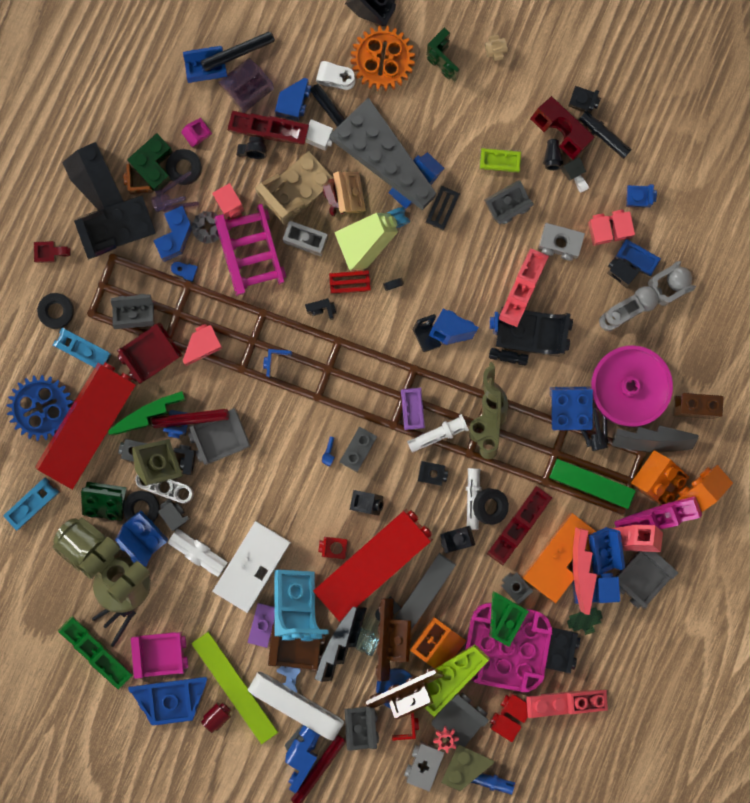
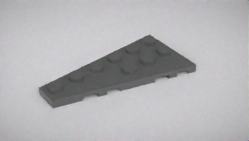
M369 98L330 134L329 139L421 210L435 198L436 192Z

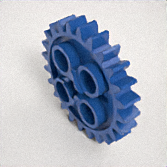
M33 375L32 382L25 378V385L18 382L17 384L20 389H12L16 395L8 396L13 403L7 404V407L12 408V411L8 412L7 415H13L14 418L10 420V423H17L14 428L15 430L22 428V436L28 432V439L36 435V440L39 441L41 435H43L44 439L48 440V434L54 436L55 431L59 428L70 410L68 405L72 404L73 401L66 399L71 394L70 392L63 393L66 386L59 388V380L53 384L51 376L45 381L44 375H41L40 380H37L36 376ZM42 389H48L51 393L47 400H42L39 396ZM24 398L32 400V405L28 409H24L21 406V401ZM53 399H57L56 403L44 407L43 413L36 411L24 417V413L37 408V403L44 405ZM51 407L59 409L58 417L51 418L48 411ZM33 416L41 418V424L38 427H33L30 424V419Z

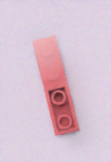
M606 690L558 692L527 697L528 718L608 710Z

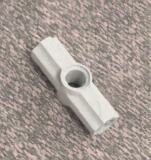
M178 528L168 541V544L185 554V557L198 566L201 565L217 577H219L228 564L227 561L210 551L211 549L197 539L194 540Z

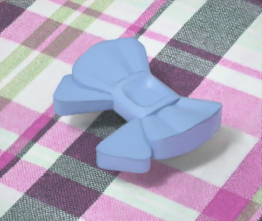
M285 666L278 668L276 671L286 676V682L282 684L297 693L295 684L301 669L294 667L285 668Z

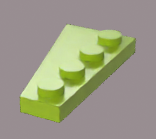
M474 644L435 668L442 671L444 677L427 684L433 704L424 708L435 717L490 658Z

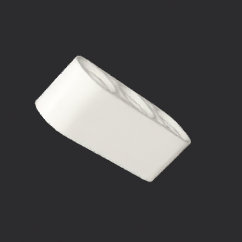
M137 474L135 481L139 488L171 500L188 503L194 497L193 489L174 480L167 481L170 484V489L168 492L163 493L160 490L161 483L144 486L139 475ZM183 488L189 491V496L185 500L179 497V491Z

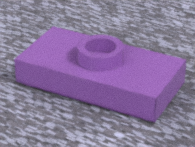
M421 388L401 389L404 430L425 428Z
M261 603L257 604L247 643L268 647L272 625L275 621V607Z

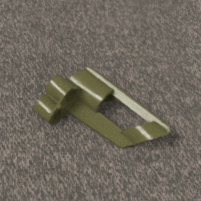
M490 362L489 367L485 369L483 374V390L485 394L482 398V416L471 422L469 431L471 440L479 445L480 454L485 459H493L497 455L500 426L506 422L508 417V399L503 389L495 383V366ZM496 405V409H492L490 406ZM476 428L483 429V432L476 433L474 432V430ZM492 445L494 448L491 450H487L484 448V446Z

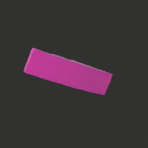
M694 496L635 513L614 523L616 528L631 525H656L659 529L679 526L684 521L698 519L702 516V512Z

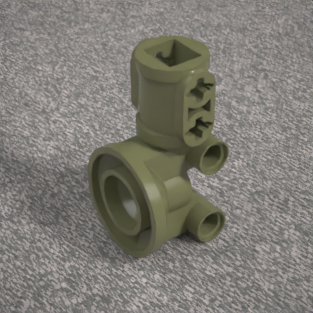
M82 517L79 520L76 518L70 519L59 528L54 537L52 548L76 570H81L90 579L94 578V595L102 607L112 612L123 613L137 608L145 601L151 587L150 572L138 561L133 563L131 558L128 557L114 558L121 550L120 547L111 538H106ZM124 573L116 582L111 581L115 575Z

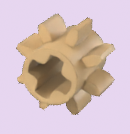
M499 35L489 36V42L485 43L487 57H493L494 61L503 59V54L508 53L505 38L499 39Z

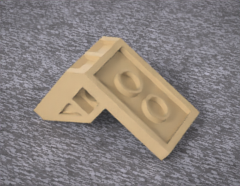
M308 151L280 176L279 174L274 175L261 182L255 189L260 199L285 225L323 193V185L333 177Z

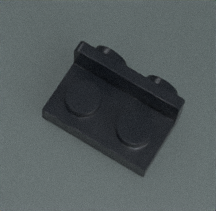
M552 627L545 668L571 674V669L575 670L577 658L574 657L575 649H579L581 640L577 632Z

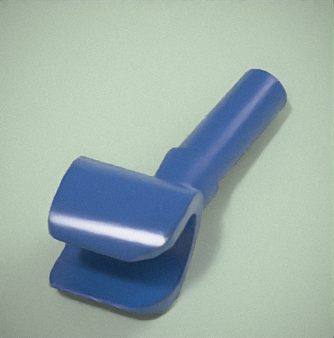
M334 437L329 438L327 449L322 456V463L329 467L335 458L330 455Z

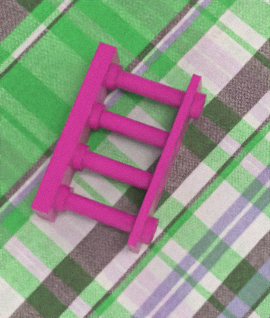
M262 204L257 206L258 213L228 220V218L224 219L223 214L214 218L236 296L243 295L247 286L276 278L278 285L284 283V278H286L284 267L279 265L267 220H270L267 208H263ZM261 221L263 232L238 239L230 238L228 231L231 228ZM266 240L268 252L242 259L235 257L234 250H236V247ZM269 259L272 260L274 271L249 278L241 277L239 270L243 266Z

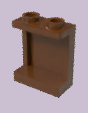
M683 393L682 396H674L673 416L703 419L722 417L724 397L694 393Z
M274 623L272 625L268 666H285L317 671L323 656L319 652L320 646H324L325 635H322V639H313V641H301V639L282 640V637L275 636Z

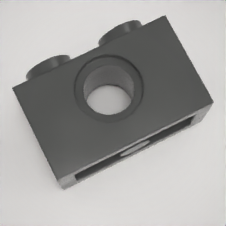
M359 427L340 463L358 473L377 436Z

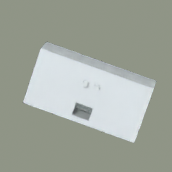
M255 521L212 592L248 613L291 542Z

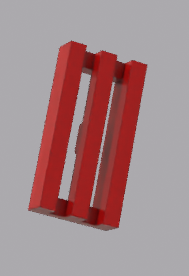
M369 270L329 273L331 294L371 291ZM355 276H365V277H366V279H353V280H340V281H334V279H333V278L355 277ZM366 283V287L334 289L335 285Z

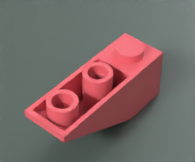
M631 525L611 528L621 532L623 551L661 552L663 532L656 525Z

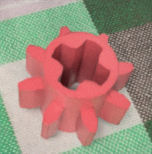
M444 726L442 732L436 731V735L439 738H435L433 743L439 744L438 751L444 749L448 753L451 747L456 750L457 746L454 742L459 741V737L454 736L455 729L450 731ZM443 737H444V738L450 737V741H449V742H448V741H446L445 743L442 742V741H443Z

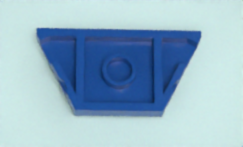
M206 676L129 686L128 690L132 693L152 726L193 721L208 678Z

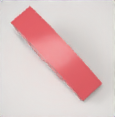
M530 248L498 320L518 327L549 258L548 255Z
M575 527L573 544L575 591L580 611L590 615L597 574L590 571L593 552L585 550L588 530Z

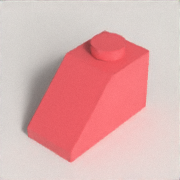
M201 325L195 329V333H192L183 358L186 366L223 349L211 325Z

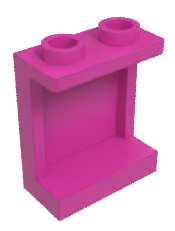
M182 632L131 637L134 679L148 676L184 674L185 669H188L187 656L184 657L183 648H186V637L182 636Z

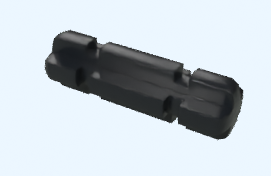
M491 348L489 352L490 359H500V361L514 364L517 362L519 365L524 366L528 363L529 356L526 354L518 355L517 352L499 351L497 348Z

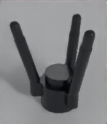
M594 408L593 414L597 434L591 435L590 439L586 430H581L586 440L587 447H591L592 451L608 448L607 443H609L607 418L603 416V432L601 433L597 409Z
M107 609L101 611L92 618V621L97 620L110 611ZM135 609L123 613L116 612L104 624V628H107L120 615L124 618L128 615L112 641L111 647L115 646L131 618L136 614Z

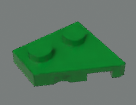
M493 591L490 637L509 647L529 611Z

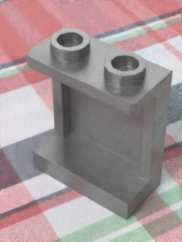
M235 408L229 410L228 420L205 422L189 427L190 432H188V436L192 444L196 443L198 448L195 451L199 462L203 461L204 465L251 447Z
M639 551L616 577H619L620 593L622 595L627 593L631 597L629 601L636 608L642 607L646 609L648 603L670 579H674L678 572L658 553Z

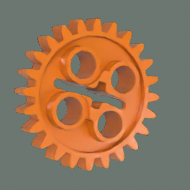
M378 26V31L375 32L371 27V34L364 31V39L357 37L359 44H353V48L357 51H351V56L355 57L350 60L351 64L355 65L352 71H359L356 78L363 77L362 85L369 82V89L376 85L377 91H379L381 86L387 91L390 85L394 90L395 83L402 86L401 79L408 80L406 73H412L413 71L409 67L415 65V61L410 60L415 58V53H410L413 50V45L407 46L409 38L403 40L404 33L402 32L397 35V28L389 32V26L386 27L385 31H382L381 26ZM387 42L383 72L380 76L378 72L383 43ZM371 44H378L380 48L377 51H372L369 49V46ZM397 47L400 51L397 54H391L389 49ZM374 63L377 68L370 71L366 68V65ZM393 66L396 68V72L389 74L386 72V68Z

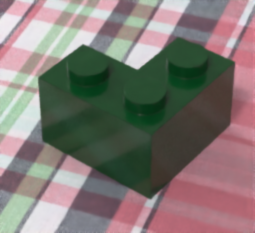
M156 133L133 153L127 161L146 183L152 187L156 194L171 181L169 175L160 167V164L173 151Z

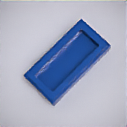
M625 239L615 256L618 259H627L633 264L634 268L639 267L640 271L648 276L652 275L661 258L628 239Z

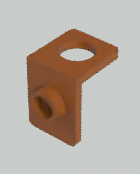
M126 164L127 173H124L123 178L130 194L153 193L151 186L133 187L132 166Z

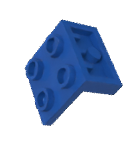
M590 386L550 387V396L552 397V430H592L593 389Z
M140 510L123 524L115 541L120 549L126 551L131 557L133 563L138 561L146 567L152 554L166 544L168 538Z

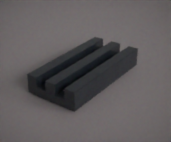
M441 186L425 223L444 231L460 193ZM443 192H446L447 195L435 221L431 219ZM453 195L454 198L445 216V219L443 223L440 224L439 221L448 203V200L450 196Z

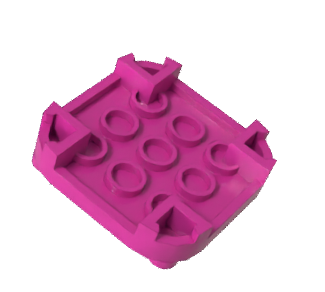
M492 603L479 605L473 611L470 619L465 650L475 644L490 660L471 680L480 685L483 684L520 692H529L536 689L545 677L544 673L552 635V627L548 618L538 611L526 609L529 612L508 647L490 637Z

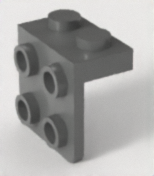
M457 693L432 721V726L440 732L444 730V726L450 731L455 729L454 736H458L459 741L454 743L456 746L459 744L463 747L467 745L480 727H484L489 721L486 717L488 713L479 706L477 708L470 704L472 700L464 693L461 695Z

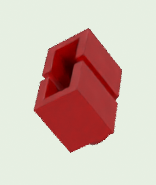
M511 692L509 696L505 695L500 703L502 706L499 713L495 712L489 723H491V730L513 742L522 726L507 717L505 713L507 712L525 723L528 718L527 702Z

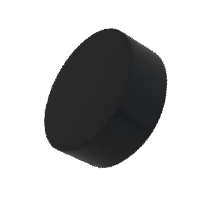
M401 277L383 283V286L388 291L403 286L404 282Z

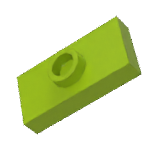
M481 148L479 169L520 172V151Z

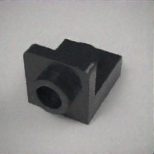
M575 86L568 106L584 112L588 110L591 113L593 108L597 109L600 103L599 91L595 90V92Z
M328 298L305 304L307 314L311 313L312 316L323 314L325 309L328 311L330 320H333V315L337 314L334 302L330 303Z
M180 445L179 448H174L175 453L185 454V458L182 457L180 462V469L183 470L182 474L193 475L196 453L194 450H191L192 446Z
M353 490L349 510L379 516L384 506L383 496Z
M470 526L440 534L441 545L446 554L476 545Z

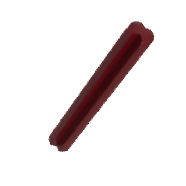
M228 409L153 417L152 427L163 428L228 420L229 411Z
M337 735L335 740L332 741L301 784L297 793L291 798L293 803H302L346 743L342 736Z

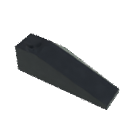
M347 0L345 2L358 17L381 26H386L396 8L395 0Z

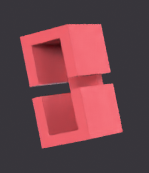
M230 183L212 193L226 219L230 220L242 216V212L245 210Z
M617 210L612 212V216L597 214L592 216L593 219H590L588 222L593 246L610 243L613 240V236L614 241L630 239L635 236L630 211Z

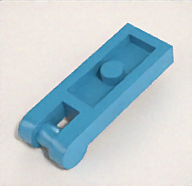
M61 328L58 340H55L53 346L94 368L97 363L102 365L105 362L107 363L111 356V353L64 328ZM67 338L72 339L69 346L64 345Z
M46 477L3 515L16 531L22 528L60 493L56 487L53 488L49 484L50 481ZM42 489L47 493L45 497L39 494Z

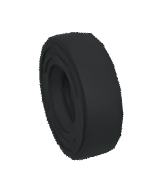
M176 150L167 159V174L176 184H192L201 175V160L191 150ZM181 160H188L192 166L190 172L184 175L178 173L176 170L177 163Z
M50 293L39 302L37 313L40 321L46 327L61 329L72 320L74 306L65 295ZM54 303H58L63 307L62 316L56 319L51 318L48 314L49 307Z
M487 488L481 490L474 499V515L484 524L495 525L500 523L508 513V499L498 489ZM489 499H494L497 504V509L493 514H488L485 510L486 501Z
M140 490L133 492L126 498L123 512L127 521L135 515L134 505L138 501H145L149 505V512L146 516L152 522H155L159 516L160 506L153 494Z

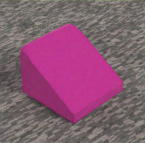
M201 118L185 125L181 131L191 147H195L212 135Z

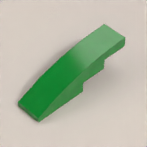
M181 391L168 395L139 408L108 431L109 435L113 436L151 426L149 418L169 413L167 405L186 401L185 393Z
M559 459L556 460L549 477L628 510L636 493V490Z
M73 615L58 629V632L73 645V648L87 659L89 664L118 690L132 676V673Z

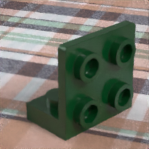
M444 27L428 43L427 60L433 66H439L442 69L441 73L448 80L456 81L460 69L443 54L448 49V43L450 42V32Z

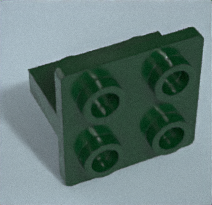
M86 482L85 488L81 490L82 515L91 518L97 517L111 521H122L127 487Z

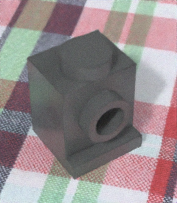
M125 439L124 443H120L118 454L122 455L121 459L134 461L133 455L130 454V448L147 443Z
M168 499L160 505L161 510L158 513L172 531H176L177 528H180L190 520L189 516L184 517L182 515L185 512L178 503L174 504Z
M517 572L514 574L508 573L502 579L504 583L500 585L518 605L533 592ZM514 583L520 585L519 590H513L512 586Z

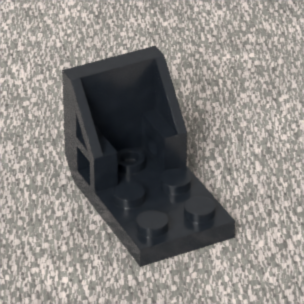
M143 195L82 215L74 220L88 260L114 250L118 246L156 234Z

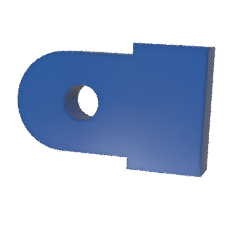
M174 262L171 265L173 274L193 282L198 266L187 265L181 262Z

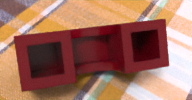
M552 96L530 118L543 132L549 128L558 129L564 137L559 147L572 160L585 150L595 138Z

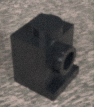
M614 257L608 265L610 270L607 274L624 287H628L641 269L639 267L633 269V264L627 259L622 260Z
M421 461L418 482L442 486V482L447 481L448 470H445V465ZM431 470L437 471L435 478L430 476Z

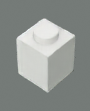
M311 119L305 142L326 151L327 147H331L333 141L329 139L333 128Z

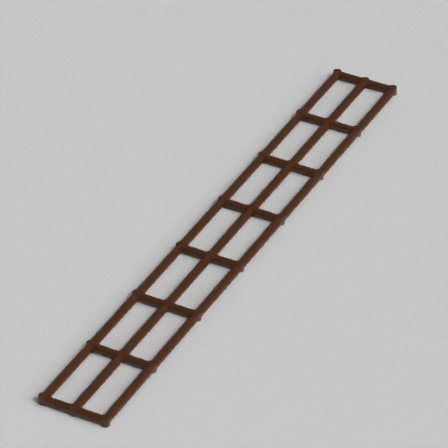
M114 253L109 255L91 306L87 312L88 317L113 326V317L97 312L104 291L117 296L137 295L108 284L115 263L182 287L183 289L176 308L153 300L155 310L172 316L167 329L171 339L179 320L182 319L198 326L207 324V326L211 325L215 332L247 343L240 364L213 354L202 358L203 360L414 438L425 433L415 429L404 430V425L399 424L403 412L400 391L334 367L341 346L409 371L403 389H411L416 375H420L479 398H483L485 394L484 390ZM190 291L258 315L251 336L183 312ZM265 319L333 343L326 364L294 352L292 356L279 355L322 371L323 373L316 392L272 376L267 378L266 374L248 368L255 347L266 351L268 349L286 350L258 339ZM140 327L122 328V330L138 336L147 331ZM173 340L179 351L186 353L188 345ZM330 375L398 399L392 419L388 420L323 396ZM422 400L423 409L452 420L459 418V413ZM508 400L509 409L552 424L551 415ZM482 408L478 417L482 416ZM462 415L466 425L470 426L474 419ZM476 428L474 430V432L481 433L483 431V429ZM500 429L499 437L550 456L542 477L494 458H483L480 453L475 452L477 443L472 441L471 438L467 448L445 440L432 444L619 514H624L626 509L550 480L551 478L549 477L557 459L566 461L625 483L627 487L633 489L634 486L631 482L640 471L646 455V451L615 447L636 455L630 475L627 476L562 452L561 448L568 430H559L554 447L551 448ZM569 430L583 436L581 430ZM586 430L590 439L591 435L597 434L595 431ZM608 437L609 443L607 445L612 446L613 438Z

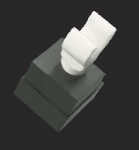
M580 157L561 166V170L568 180H575L580 193L589 189L588 184L581 176L586 170Z

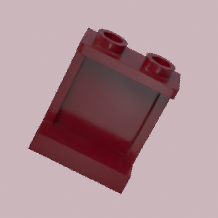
M161 322L155 324L149 330L117 350L120 362L128 366L130 369L129 375L135 382L138 381L139 384L183 356Z

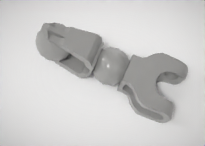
M681 261L675 262L669 268L652 277L648 281V287H640L633 296L605 312L599 318L600 327L605 331H612L643 311L649 312L653 310L657 304L666 306L682 295L693 291L696 286L692 285L691 272L687 268L681 267ZM667 276L668 286L672 290L677 291V293L670 297L662 295V290L657 287V281Z

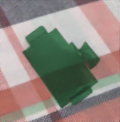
M595 607L590 610V615L582 612L570 615V620H567L569 629L573 628V631L583 629L585 635L595 632L593 625L601 623L600 619L603 617L601 611H597Z

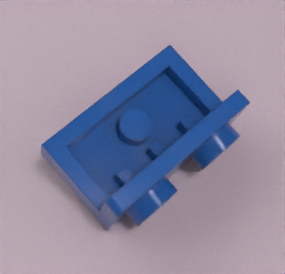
M222 46L183 52L188 83L227 77L226 63L208 71L203 70L201 66L202 60L222 52Z
M605 527L588 535L590 552H593V573L600 575L613 568L625 569L620 531Z

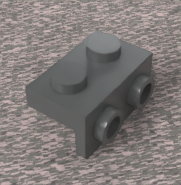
M519 180L484 199L493 219L498 224L510 222L513 219L512 217L528 212L530 207L534 205Z
M150 294L111 298L114 329L154 326V304Z
M364 706L344 709L347 750L377 749L379 735L376 731L375 723H377L378 718L374 707Z

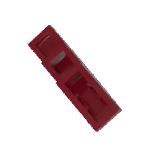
M232 110L227 130L252 137L305 145L309 125L273 116L266 117Z
M535 486L486 554L503 566L528 531L533 527L552 497Z

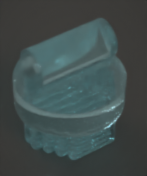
M361 628L356 649L361 653L366 652L367 655L373 656L379 638L375 637L372 631Z

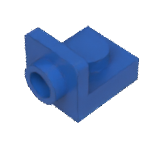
M649 184L648 186H627L626 207H651L653 202H656L657 190H654V184Z

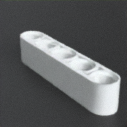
M257 672L248 688V691L255 697L329 740H335L344 724L340 717L301 694L294 692L265 673Z

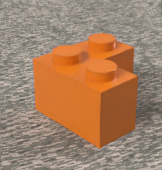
M718 465L712 469L707 467L699 474L700 476L691 483L693 486L690 488L685 486L678 492L679 497L676 501L695 496L701 512L715 504L733 484Z

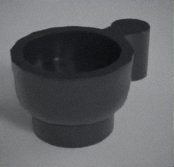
M250 137L247 144H238L236 155L239 157L247 156L252 159L266 158L267 148L265 140L261 137Z

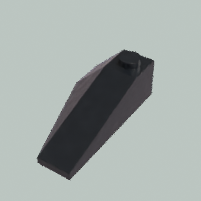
M96 142L78 149L62 162L70 181L97 210L124 201L101 149Z

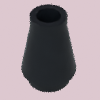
M557 139L547 141L543 161L547 170H559L563 164L559 140Z

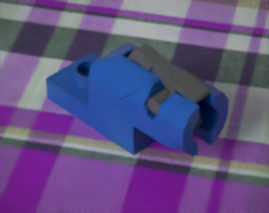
M301 725L285 744L287 750L285 763L299 771L298 773L293 772L288 781L291 784L289 790L297 793L318 757L312 750L315 749L320 734L305 725Z

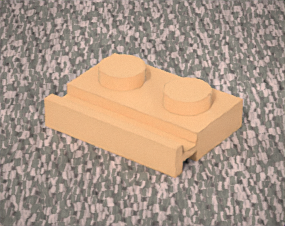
M338 171L333 173L340 213H361L366 211L359 172Z

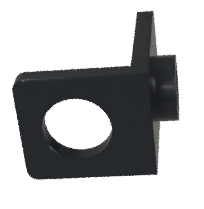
M435 314L418 319L412 329L423 352L441 347L440 341L429 336L433 327L432 324L436 318Z

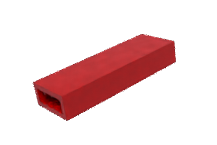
M106 362L104 365L97 363L35 466L38 471L72 490L136 386L131 382L132 378L123 372L121 375H118L114 372L116 368Z
M406 508L313 590L339 622L344 619L353 606L357 607L433 540L431 537L433 535L432 532L425 525L421 526L417 521L419 520L418 516L412 510L408 511Z

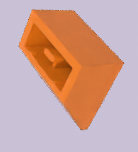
M654 450L631 484L658 505H664L674 501L678 492L685 486L689 476L671 459Z
M433 616L411 646L410 651L433 668H437L455 657L466 640Z

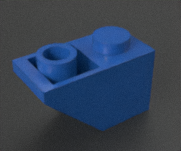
M307 78L301 79L279 93L275 108L276 116L298 122L300 116L304 117L306 111L304 100L305 97L309 98L311 86Z
M443 308L429 336L445 345L473 339L479 327L475 326L473 322L457 316L453 311Z

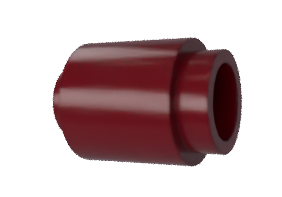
M217 702L203 716L204 719L201 723L211 733L215 730L218 731L231 718V709L225 703L219 704Z

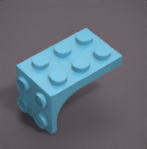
M274 571L275 636L282 637V640L301 639V641H313V639H322V635L329 634V630L319 629L316 623L315 593L313 592L315 589V572Z

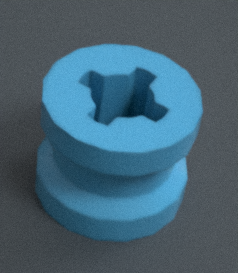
M404 207L388 212L391 216L395 217L398 225L396 228L410 223L409 218L405 215L406 210Z

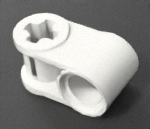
M321 61L316 82L328 87L349 90L355 85V75L348 67ZM346 76H349V79H347L346 82H343V79Z

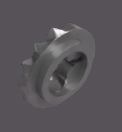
M203 211L196 215L192 222V232L199 241L213 243L220 239L214 220L215 216H218L216 213ZM206 219L209 224L214 225L210 229L211 235H209L206 229H200L205 226Z

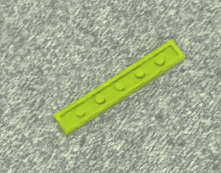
M208 631L191 643L260 744L262 745L278 733L277 729L255 697L248 691V687Z

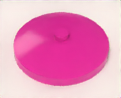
M641 346L619 347L606 354L594 369L591 378L593 401L600 413L615 424L626 427L646 425L656 420L670 403L673 392L671 372L664 360L650 349Z

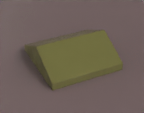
M169 439L132 448L135 471L146 486L183 476Z

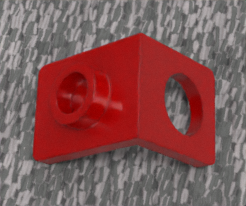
M324 537L323 541H319L318 552L322 553V557L346 558L347 539ZM339 542L342 545L341 553L334 554L331 552L330 547L332 543Z
M414 712L411 713L412 734L392 735V741L416 739L415 730H419L418 718H414Z

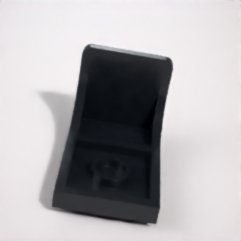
M525 310L518 327L499 320L495 347L560 357L565 354V351L569 350L570 339H567L568 331L572 330L573 319L570 318V313L547 314Z

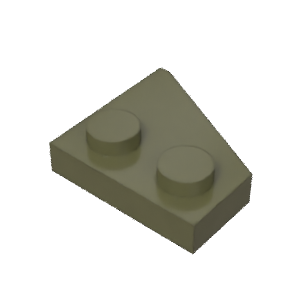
M458 744L441 783L461 791L487 770L494 761Z

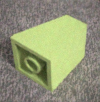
M375 213L334 232L349 270L367 269L398 233L396 228L398 225L394 216H391L389 213Z

